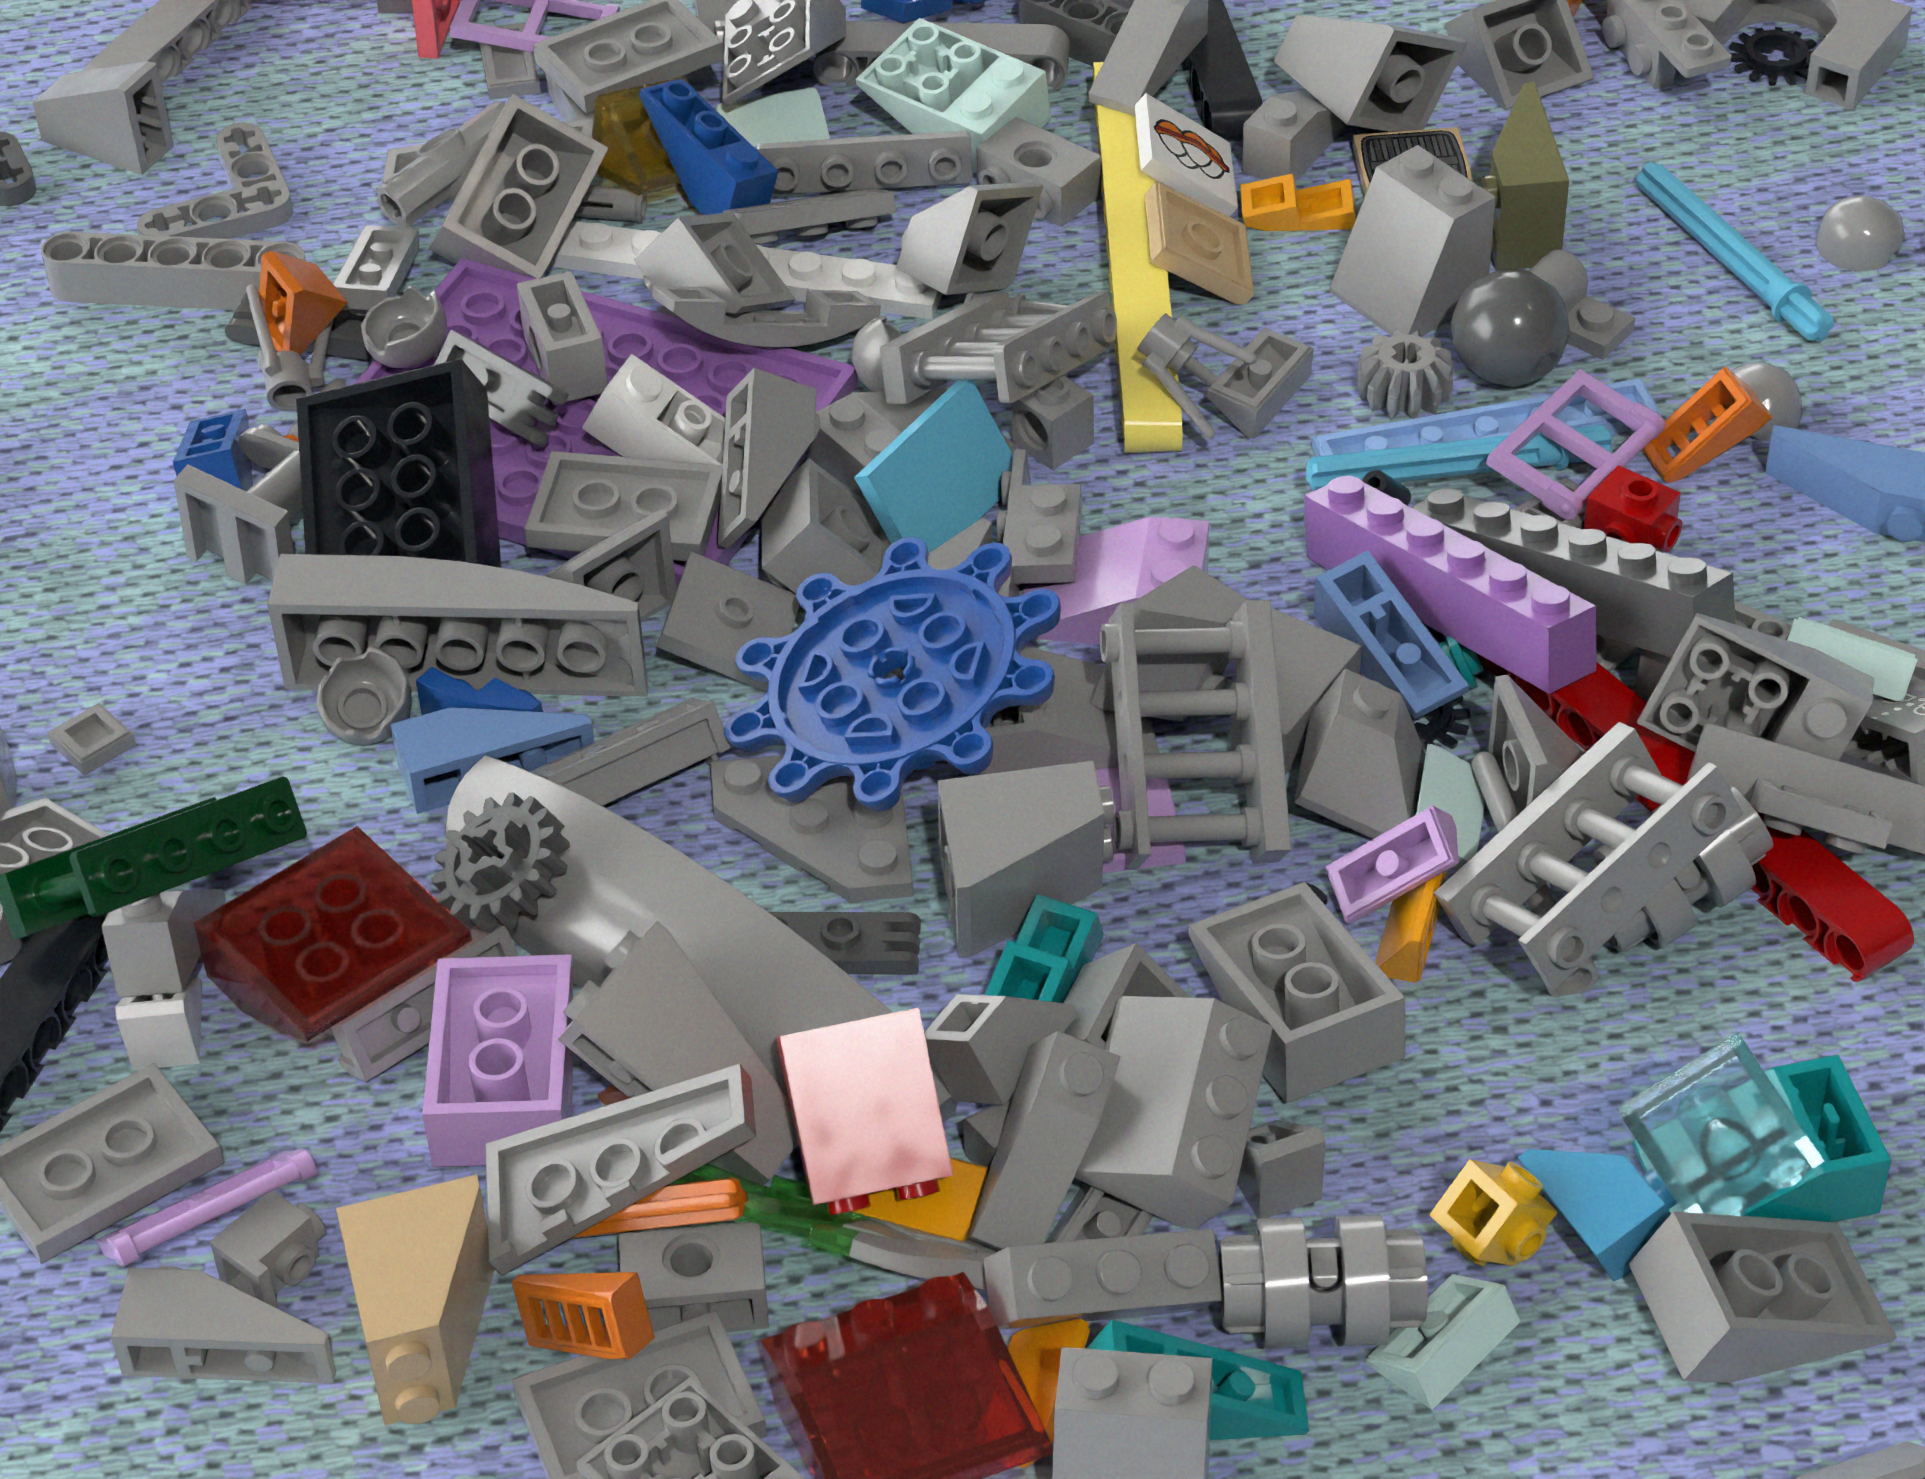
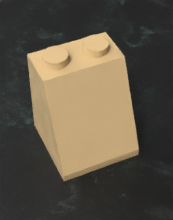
M477 1174L336 1208L384 1425L400 1421L407 1424H420L431 1420L441 1411L456 1408L495 1268L489 1263L488 1227Z

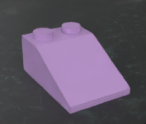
M1149 516L1079 537L1075 582L1025 583L1023 594L1037 589H1049L1054 591L1061 601V614L1058 625L1049 632L1034 639L1100 645L1101 626L1103 623H1108L1109 618L1119 603H1133L1192 565L1197 566L1208 574L1209 521Z
M572 954L438 959L422 1111L432 1167L486 1165V1143L572 1117L573 1051L558 1040L560 1035L573 1021L563 1013L564 1009L573 999Z

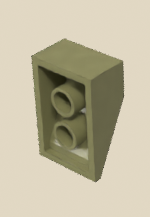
M1535 82L1523 84L1492 151L1490 175L1483 176L1481 180V187L1496 197L1491 258L1495 271L1532 268L1551 250H1562L1569 178Z

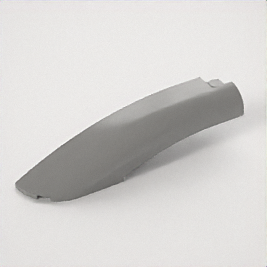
M487 755L474 764L458 784L448 807L445 833L448 830L460 832L466 826L463 814L467 810L479 816L483 813L485 799L492 797L502 806L508 793L512 792L517 794L523 801L529 796L534 797L565 826L560 833L570 842V847L557 856L568 865L566 872L552 875L549 882L553 884L557 891L553 896L542 893L538 896L536 902L539 912L533 916L523 909L518 913L516 927L512 929L507 927L510 936L532 956L572 954L573 983L582 988L588 980H591L600 987L613 971L603 961L629 930L640 938L657 920L671 933L787 1098L788 1094L776 1037L893 1013L828 957L753 900L682 852L614 812L552 781ZM446 837V851H449L452 843ZM930 1061L942 1122L945 1123L956 1113L958 1102L953 1100L935 1066Z

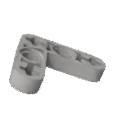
M234 123L224 127L216 136L219 158L231 184V190L150 210L137 221L138 234L231 239L274 228L287 222L293 214L290 191L260 127L252 123ZM245 145L249 152L241 155L238 146ZM251 174H265L264 176H261L259 178H245L246 176ZM212 217H227L226 219L216 222H205L207 219Z

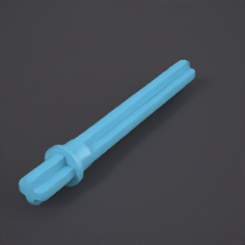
M1648 162L1642 166V172L1636 177L1638 188L1772 308V315L1778 322L1786 320L1807 340L1821 342L1827 338L1828 331L1834 327V319L1812 299V291L1806 284L1792 281L1662 164L1655 165L1652 162Z
M1594 425L1573 428L1611 453V433L1604 426ZM1540 432L1515 455L1532 467L1554 465L1556 470L1566 469L1568 463L1584 461ZM1509 435L1311 457L1306 462V481L1308 486H1311L1312 490L1315 491L1328 485L1331 480L1342 476L1351 475L1362 480L1371 470H1380L1398 482L1495 472L1494 469L1486 465L1489 454Z

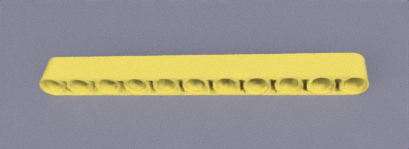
M1093 62V83L1104 62ZM1095 104L1096 128H1098V154L1101 155V190L1103 192L1104 225H1106L1107 259H1109L1110 293H1112L1111 307L1117 318V332L1114 343L1116 364H1118L1117 378L1119 400H1121L1120 413L1122 436L1124 438V454L1182 451L1181 407L1161 381L1142 365L1147 357L1137 350L1150 329L1165 313L1172 318L1168 272L1152 264L1150 256L1145 194L1156 180L1141 172L1136 116ZM1168 367L1167 369L1169 370V372L1179 383L1178 373L1176 374L1173 370H1171Z

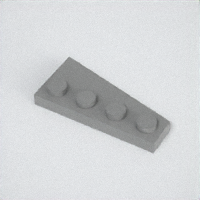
M737 1064L486 1143L489 1263L501 1275H504L756 1137L752 1080L750 1075L741 1064Z

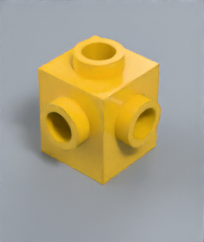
M1469 1159L1429 1215L1453 1237L1451 1242L1454 1247L1471 1261L1481 1266H1486L1488 1262L1514 1266L1519 1262L1529 1259L1540 1249L1546 1239L1547 1232L1545 1229L1558 1211L1539 1194L1543 1189L1542 1183L1520 1165L1508 1162L1504 1167Z

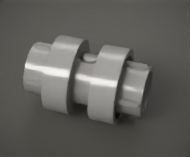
M1727 784L1743 814L1608 940L1617 951L1627 952L1647 937L1654 945L1663 949L1697 925L1696 917L1691 907L1697 900L1705 896L1715 906L1722 908L1756 885V877L1752 865L1765 857L1766 853L1774 845L1770 833L1758 813L1735 787ZM1662 805L1652 811V814L1655 813ZM1603 844L1594 850L1593 857L1596 865L1598 866L1615 848Z
M1380 1214L1336 1216L1334 1238L1306 1239L1302 1217L1257 1219L1256 1235L1226 1236L1219 1242L1218 1266L1223 1301H1220L1222 1326L1230 1334L1261 1333L1263 1349L1307 1348L1309 1345L1310 1326L1339 1325L1342 1346L1387 1345L1391 1328H1418L1426 1321L1428 1283L1422 1236L1413 1229L1385 1230Z

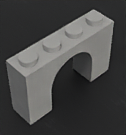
M1681 0L1723 46L1740 29L1761 22L1793 23L1818 33L1824 39L1810 56L1805 94L1851 110L1856 108L1905 49L1913 8L1891 0Z

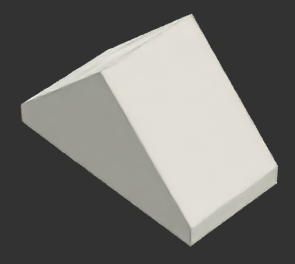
M200 978L189 979L184 991L181 993L123 997L115 1006L117 1023L133 1070H141L152 1063H155L158 1068L200 1064L202 1011Z

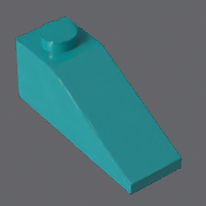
M1113 1319L1109 1321L1086 1348L1212 1358L1210 1440L1306 1435L1309 1432L1302 1372L1300 1370Z

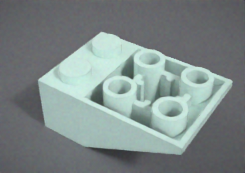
M921 18L914 22L856 78V85L912 134L968 131L971 136L972 172L977 173L976 148L1014 118H1021L1040 128H1043L1051 120L1046 71Z

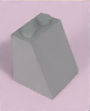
M1296 15L1274 62L1347 125L1389 132L1424 130L1468 43L1458 37L1388 24Z
M1419 145L1377 166L1332 280L1330 293L1391 336L1395 329L1409 335L1420 330L1421 336H1424L1451 321L1459 298L1465 289L1478 278L1489 274L1496 197Z
M1094 761L938 780L940 859L958 958L972 957L1018 934L1023 927L1036 894L1072 905L1102 888L1103 862L1113 861V843L1109 824H1114L1115 814L1110 785H1098Z
M1062 1347L1054 1414L1052 1479H1208L1212 1358Z

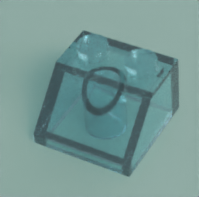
M1739 1032L1616 1108L1684 1212L1742 1216L1749 1207L1778 1189L1796 1184L1809 1170L1824 1162L1789 1104Z

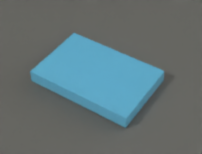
M957 380L862 469L854 479L891 544L906 537H917L926 543L928 553H930L977 522L1002 498V472L1012 471L1013 454L973 380Z

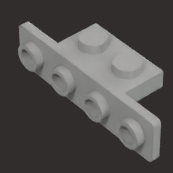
M1608 0L1607 17L1604 18L1602 24L1606 43L1611 48L1617 47L1628 59L1631 71L1636 76L1642 75L1655 90L1674 84L1675 68L1682 76L1690 78L1730 66L1732 55L1681 0Z
M968 131L759 143L755 146L779 171L772 195L963 184L972 181L971 136Z
M1014 449L1012 471L1002 472L1003 505L1007 506V510H998L997 512L998 543L1007 546L1012 555L1011 575L998 591V594L1005 597L1019 596L1022 583L1075 582L1083 505L1081 484L1032 485L1027 449Z
M1706 723L1703 726L1687 780L1689 781L1708 762L1716 765L1726 783L1735 787L1757 812L1765 814L1763 823L1766 826L1795 835L1801 834L1803 825L1828 832L1826 843L1859 854H1864L1867 844L1885 849L1887 843L1925 854L1924 785L1713 723Z

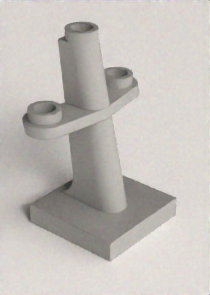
M261 424L257 428L247 429L239 436L238 441L241 450L252 462L272 470L248 491L235 487L188 464L174 479L187 557L198 561L206 550L218 554L224 558L226 575L244 584H247L255 573L274 581L280 554H294L290 520L303 508L299 442L282 437L271 426Z

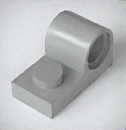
M1560 249L1551 250L1529 270V272L1553 285L1565 302L1570 329L1567 344L1604 360L1634 332L1635 317L1587 296L1588 278L1586 270L1577 257L1568 251Z

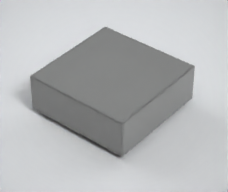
M100 703L47 733L50 744L84 776L136 746L134 734Z

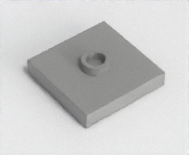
M691 551L684 565L656 647L758 689L767 690L769 687L767 682L752 680L738 669L735 661L737 652L744 644L755 638H778L791 634L800 604L796 594Z

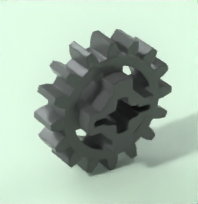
M514 792L508 793L502 806L492 797L485 799L483 813L479 816L467 810L463 814L466 826L460 832L448 830L445 835L452 843L450 850L439 852L434 858L444 868L443 871L438 872L431 878L432 884L441 891L436 899L453 917L470 930L477 925L484 932L492 933L497 926L498 920L509 929L516 927L518 913L523 909L534 916L539 912L536 902L538 896L541 893L553 896L557 891L553 884L549 882L552 875L566 872L568 867L557 856L570 847V842L560 833L565 827L563 823L534 797L529 796L523 801Z

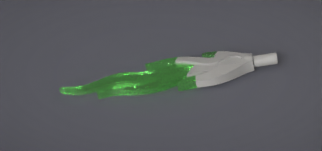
M708 1163L670 1183L679 1184L730 1177L736 1178L740 1181L742 1189L746 1190L748 1202L745 1203L744 1215L741 1219L784 1231L808 1235L807 1244L846 1255L885 1269L924 1279L964 1285L987 1291L983 1258L996 1253L995 1251L970 1239L963 1242L851 1211L829 1215L827 1202L816 1205L811 1203L806 1183L774 1175L771 1187H767Z

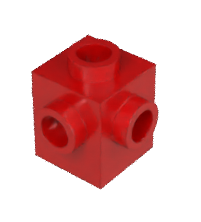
M1618 465L1587 497L1584 529L1601 530L1607 537L1628 543H1646L1655 547L1656 551L1669 552L1676 544L1682 530L1683 523L1678 518L1681 492Z

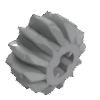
M1395 329L1392 337L1375 335L1372 345L1362 347V354L1358 359L1357 387L1360 398L1369 401L1371 412L1387 407L1391 420L1400 411H1407V414L1412 419L1417 418L1421 409L1436 415L1441 402H1448L1449 394L1453 388L1454 363L1451 360V351L1441 347L1440 338H1422L1420 330L1411 335L1403 334L1398 329Z

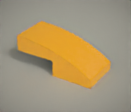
M1292 173L1240 185L1242 214L1246 227L1262 231L1352 230L1357 218L1355 194L1351 179L1297 190Z

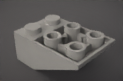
M739 0L735 3L729 12L725 14L723 102L727 106L844 38L846 36V8L840 0Z
M1696 613L1637 719V723L1696 752L1703 726L1706 723H1713L1839 760L1872 705L1874 677L1815 648Z
M1024 646L1020 651L1022 657L1046 661L1051 665L1055 675L1053 694L1042 704L1010 706L993 715L990 724L985 728L993 740L992 762L984 771L972 774V776L1094 761L1095 770L1119 767L1115 711L1102 710L1090 703L1105 666ZM1141 717L1144 753H1159L1150 717Z
M691 1376L576 1461L577 1469L585 1479H805Z

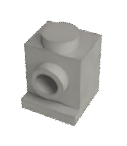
M273 1190L264 1195L210 1241L219 1279L278 1308L275 1295L286 1285L294 1286L302 1282L312 1270L315 1260L320 1257L317 1242L326 1235V1229L319 1216L310 1207L303 1203L293 1205Z

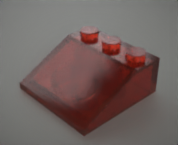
M358 826L193 923L207 977L243 1013L306 1043L435 964L438 959H443L472 941L471 931L457 918L452 916L442 904H439L437 899Z
M964 1272L952 1276L931 1278L920 1287L884 1299H869L857 1304L851 1310L816 1322L797 1323L787 1328L783 1333L761 1340L775 1408L815 1479H983L1053 1454L1048 1434L991 1311Z

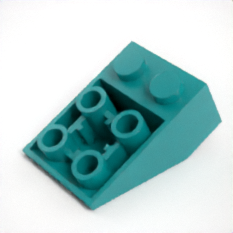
M1839 1054L1772 1067L1633 1140L1632 1145L1644 1174L1653 1169L1679 1203L1669 1209L1670 1213L1681 1211L1838 1222L1877 1214L1881 1210L1891 1165V1158Z

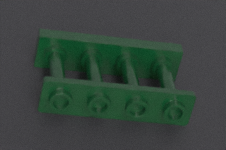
M283 776L218 800L216 797L194 803L0 874V902L15 940L87 913L96 917L303 839L307 835V830L287 777Z

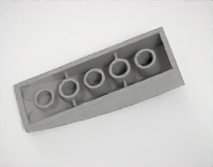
M280 554L267 606L285 689L318 690L320 682L329 673L330 668L338 657L360 655L365 653L369 647H376L399 660L409 680L412 692H417L416 679L429 668L434 667L455 679L467 681L477 691L496 677L518 690L523 689L537 695L648 696V678L639 603L562 580L518 570L462 561L405 556Z

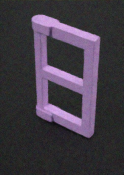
M461 0L450 26V37L534 52L533 44L551 38L539 35L548 11L599 20L620 12V6L613 4L605 6L578 0H491L532 8L524 30L520 32L472 23L481 0Z
M1579 369L1489 454L1486 465L1542 500V505L1564 519L1571 520L1583 510V507L1587 504V497L1618 465L1626 466L1652 439H1655L1664 431L1665 421L1659 414L1640 402L1635 404ZM1580 395L1623 422L1624 425L1635 432L1612 454L1555 417ZM1540 432L1595 467L1596 470L1573 492L1515 455Z
M299 1148L293 1152L283 1151L98 1238L96 1241L104 1256L116 1260L118 1265L124 1267L139 1260L140 1253L294 1180L303 1182L316 1176L318 1172L315 1160L306 1149Z

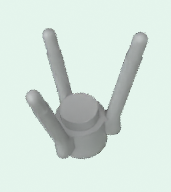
M248 285L246 292L261 349L258 351V358L265 378L267 400L276 409L283 411L297 410L296 398L313 394L312 387L321 386L324 383L322 367L333 320L317 336L310 364L293 351L276 353L258 289L255 285Z
M1165 313L1150 329L1137 348L1139 352L1147 357L1142 365L1161 381L1207 439H1212L1215 437V430L1167 368L1169 367L1177 374L1185 367L1209 387L1218 379L1214 373L1192 356L1198 346L1190 340L1191 338L1248 364L1256 363L1257 356L1235 343L1196 326L1183 314L1175 321Z

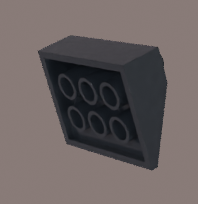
M461 358L296 398L305 554L405 556L462 561L501 568L487 389Z

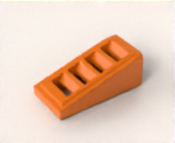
M1724 366L1665 421L1664 431L1655 439H1652L1642 450L1664 481L1667 483L1681 480L1763 427L1773 416L1750 386ZM1717 417V419L1711 425H1709L1708 421ZM1696 430L1699 436L1691 441L1687 435ZM1674 443L1681 450L1675 458L1666 449Z
M638 1272L518 1275L512 1280L529 1346L604 1359H631L655 1338ZM540 1299L543 1301L549 1325H546ZM558 1302H562L568 1325H563ZM578 1305L582 1306L586 1324L582 1322ZM598 1308L602 1309L605 1324L601 1322Z

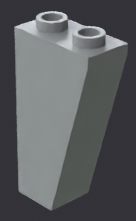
M656 920L640 938L629 930L603 961L613 971L602 985L598 987L591 980H588L564 1009L563 1013L573 1021L560 1035L558 1040L629 1098L741 1064L752 1080L756 1137L708 1163L725 1177L738 1179L742 1189L746 1190L749 1194H753L770 1181L798 1144L789 1099L668 929Z

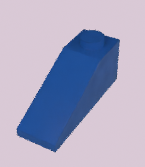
M246 409L190 421L173 460L176 476L188 464L235 487L248 491L253 486L252 463L241 450L238 441L239 436L249 429Z

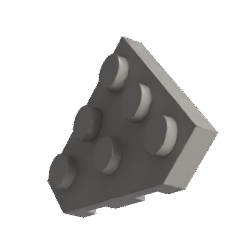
M783 756L710 762L715 821L733 832L738 829L762 844L763 850L799 872L805 870L830 886L832 892L849 902L914 896L903 790H901L900 799L895 806L883 812H875L862 805L854 795L855 777L838 776L827 780L805 800L790 803L772 792L768 782L769 774L782 760Z

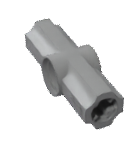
M503 101L493 102L458 129L454 128L445 131L423 144L417 150V159L376 188L378 195L376 201L384 215L391 219L398 227L405 228L412 225L444 200L456 198L506 104Z

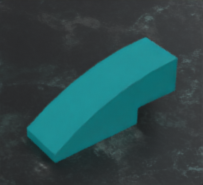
M1036 894L1016 942L1007 941L984 995L1063 1003L1083 965L1093 960L1104 936L1098 913Z

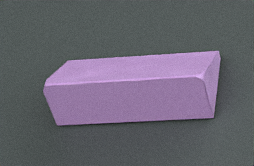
M1432 805L1325 866L1345 922L1348 924L1354 923L1459 864L1456 825L1452 815Z

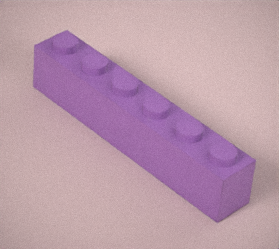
M1349 475L1335 478L1328 485L1304 495L1308 559L1330 570L1368 550L1422 623L1447 637L1455 639L1461 645L1549 694L1596 671V606L1569 592L1566 588L1533 573L1523 565L1515 563L1486 548L1480 542L1471 540L1443 525L1440 521L1407 506L1399 499L1377 490L1357 477Z

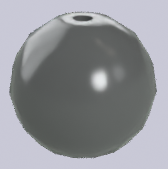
M1502 269L1475 280L1459 298L1451 321L1455 351L1466 369L1486 382L1508 387H1517L1531 383L1551 372L1562 358L1570 335L1566 304L1555 287L1526 270Z

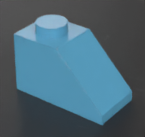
M1528 1149L1518 1157L1525 1169L1542 1183L1543 1189L1541 1191L1613 1282L1632 1272L1629 1267L1631 1260L1670 1216L1669 1209L1679 1203L1668 1186L1653 1169L1642 1176L1625 1155Z

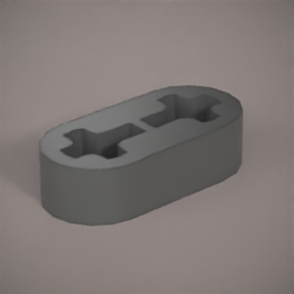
M0 132V156L2 157L0 158V206H16L34 197L37 191L32 167L17 138L10 133ZM12 178L13 183L7 184L5 179Z

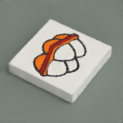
M1145 93L1135 104L1141 172L1157 182L1230 217L1238 208L1230 142Z

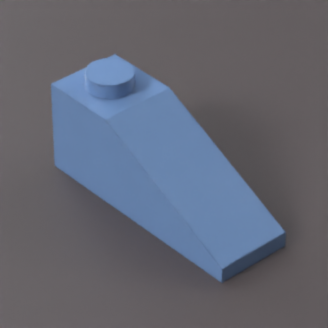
M1773 425L1766 474L1873 533L1893 536L1901 541L1915 540L1925 542V452Z
M1368 550L1316 576L1313 615L1323 630L1362 645L1360 673L1366 678L1402 694L1408 712L1414 719L1468 692V683Z
M450 707L390 724L397 764L417 814L449 805L458 784L465 774L485 755L530 772L594 742L592 722L588 714Z

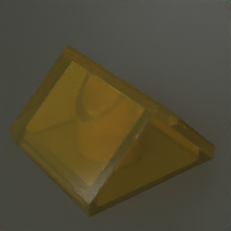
M685 76L601 94L595 99L594 140L608 147L596 172L597 174L638 196L682 185L639 97V93L642 88L682 78L688 83Z

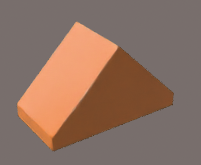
M272 250L262 254L259 297L264 308L273 345L278 352L293 351L301 356L348 302L317 264Z

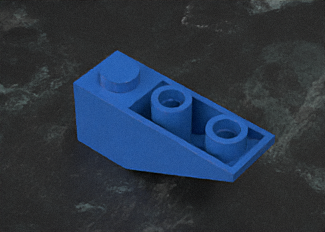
M682 78L640 89L639 97L690 203L702 215L723 213V210L770 203L779 171L700 96L691 85Z

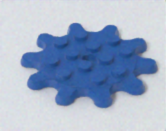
M906 537L890 545L885 551L880 572L873 579L862 584L846 585L831 573L814 574L805 579L796 592V598L800 606L806 611L805 620L800 627L784 637L755 638L744 644L737 652L735 661L738 669L752 680L767 682L769 687L761 700L752 706L739 710L727 720L724 726V734L729 743L743 752H753L773 745L786 746V753L769 774L768 782L772 792L790 803L805 800L827 780L838 776L855 777L853 789L857 800L872 811L883 812L895 806L899 801L903 783L913 770L928 768L936 761H947L965 774L980 773L990 766L993 759V740L985 730L990 724L993 715L1010 706L1042 704L1053 694L1055 675L1051 665L1046 661L1024 658L1020 655V651L1028 642L1049 632L1058 625L1061 614V601L1058 595L1049 589H1037L1016 597H1005L998 594L1001 586L1011 575L1012 555L1007 546L996 542L978 547L958 566L941 570L928 565V547L922 539ZM896 668L902 669L905 677L902 681L897 676L883 679L885 675Z

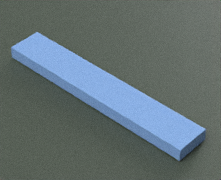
M1642 378L1605 384L1635 404L1640 402L1661 416V412ZM1553 394L1312 437V450L1316 457L1510 435ZM1580 395L1555 417L1571 428L1602 425L1606 430L1610 431L1611 435L1634 431Z

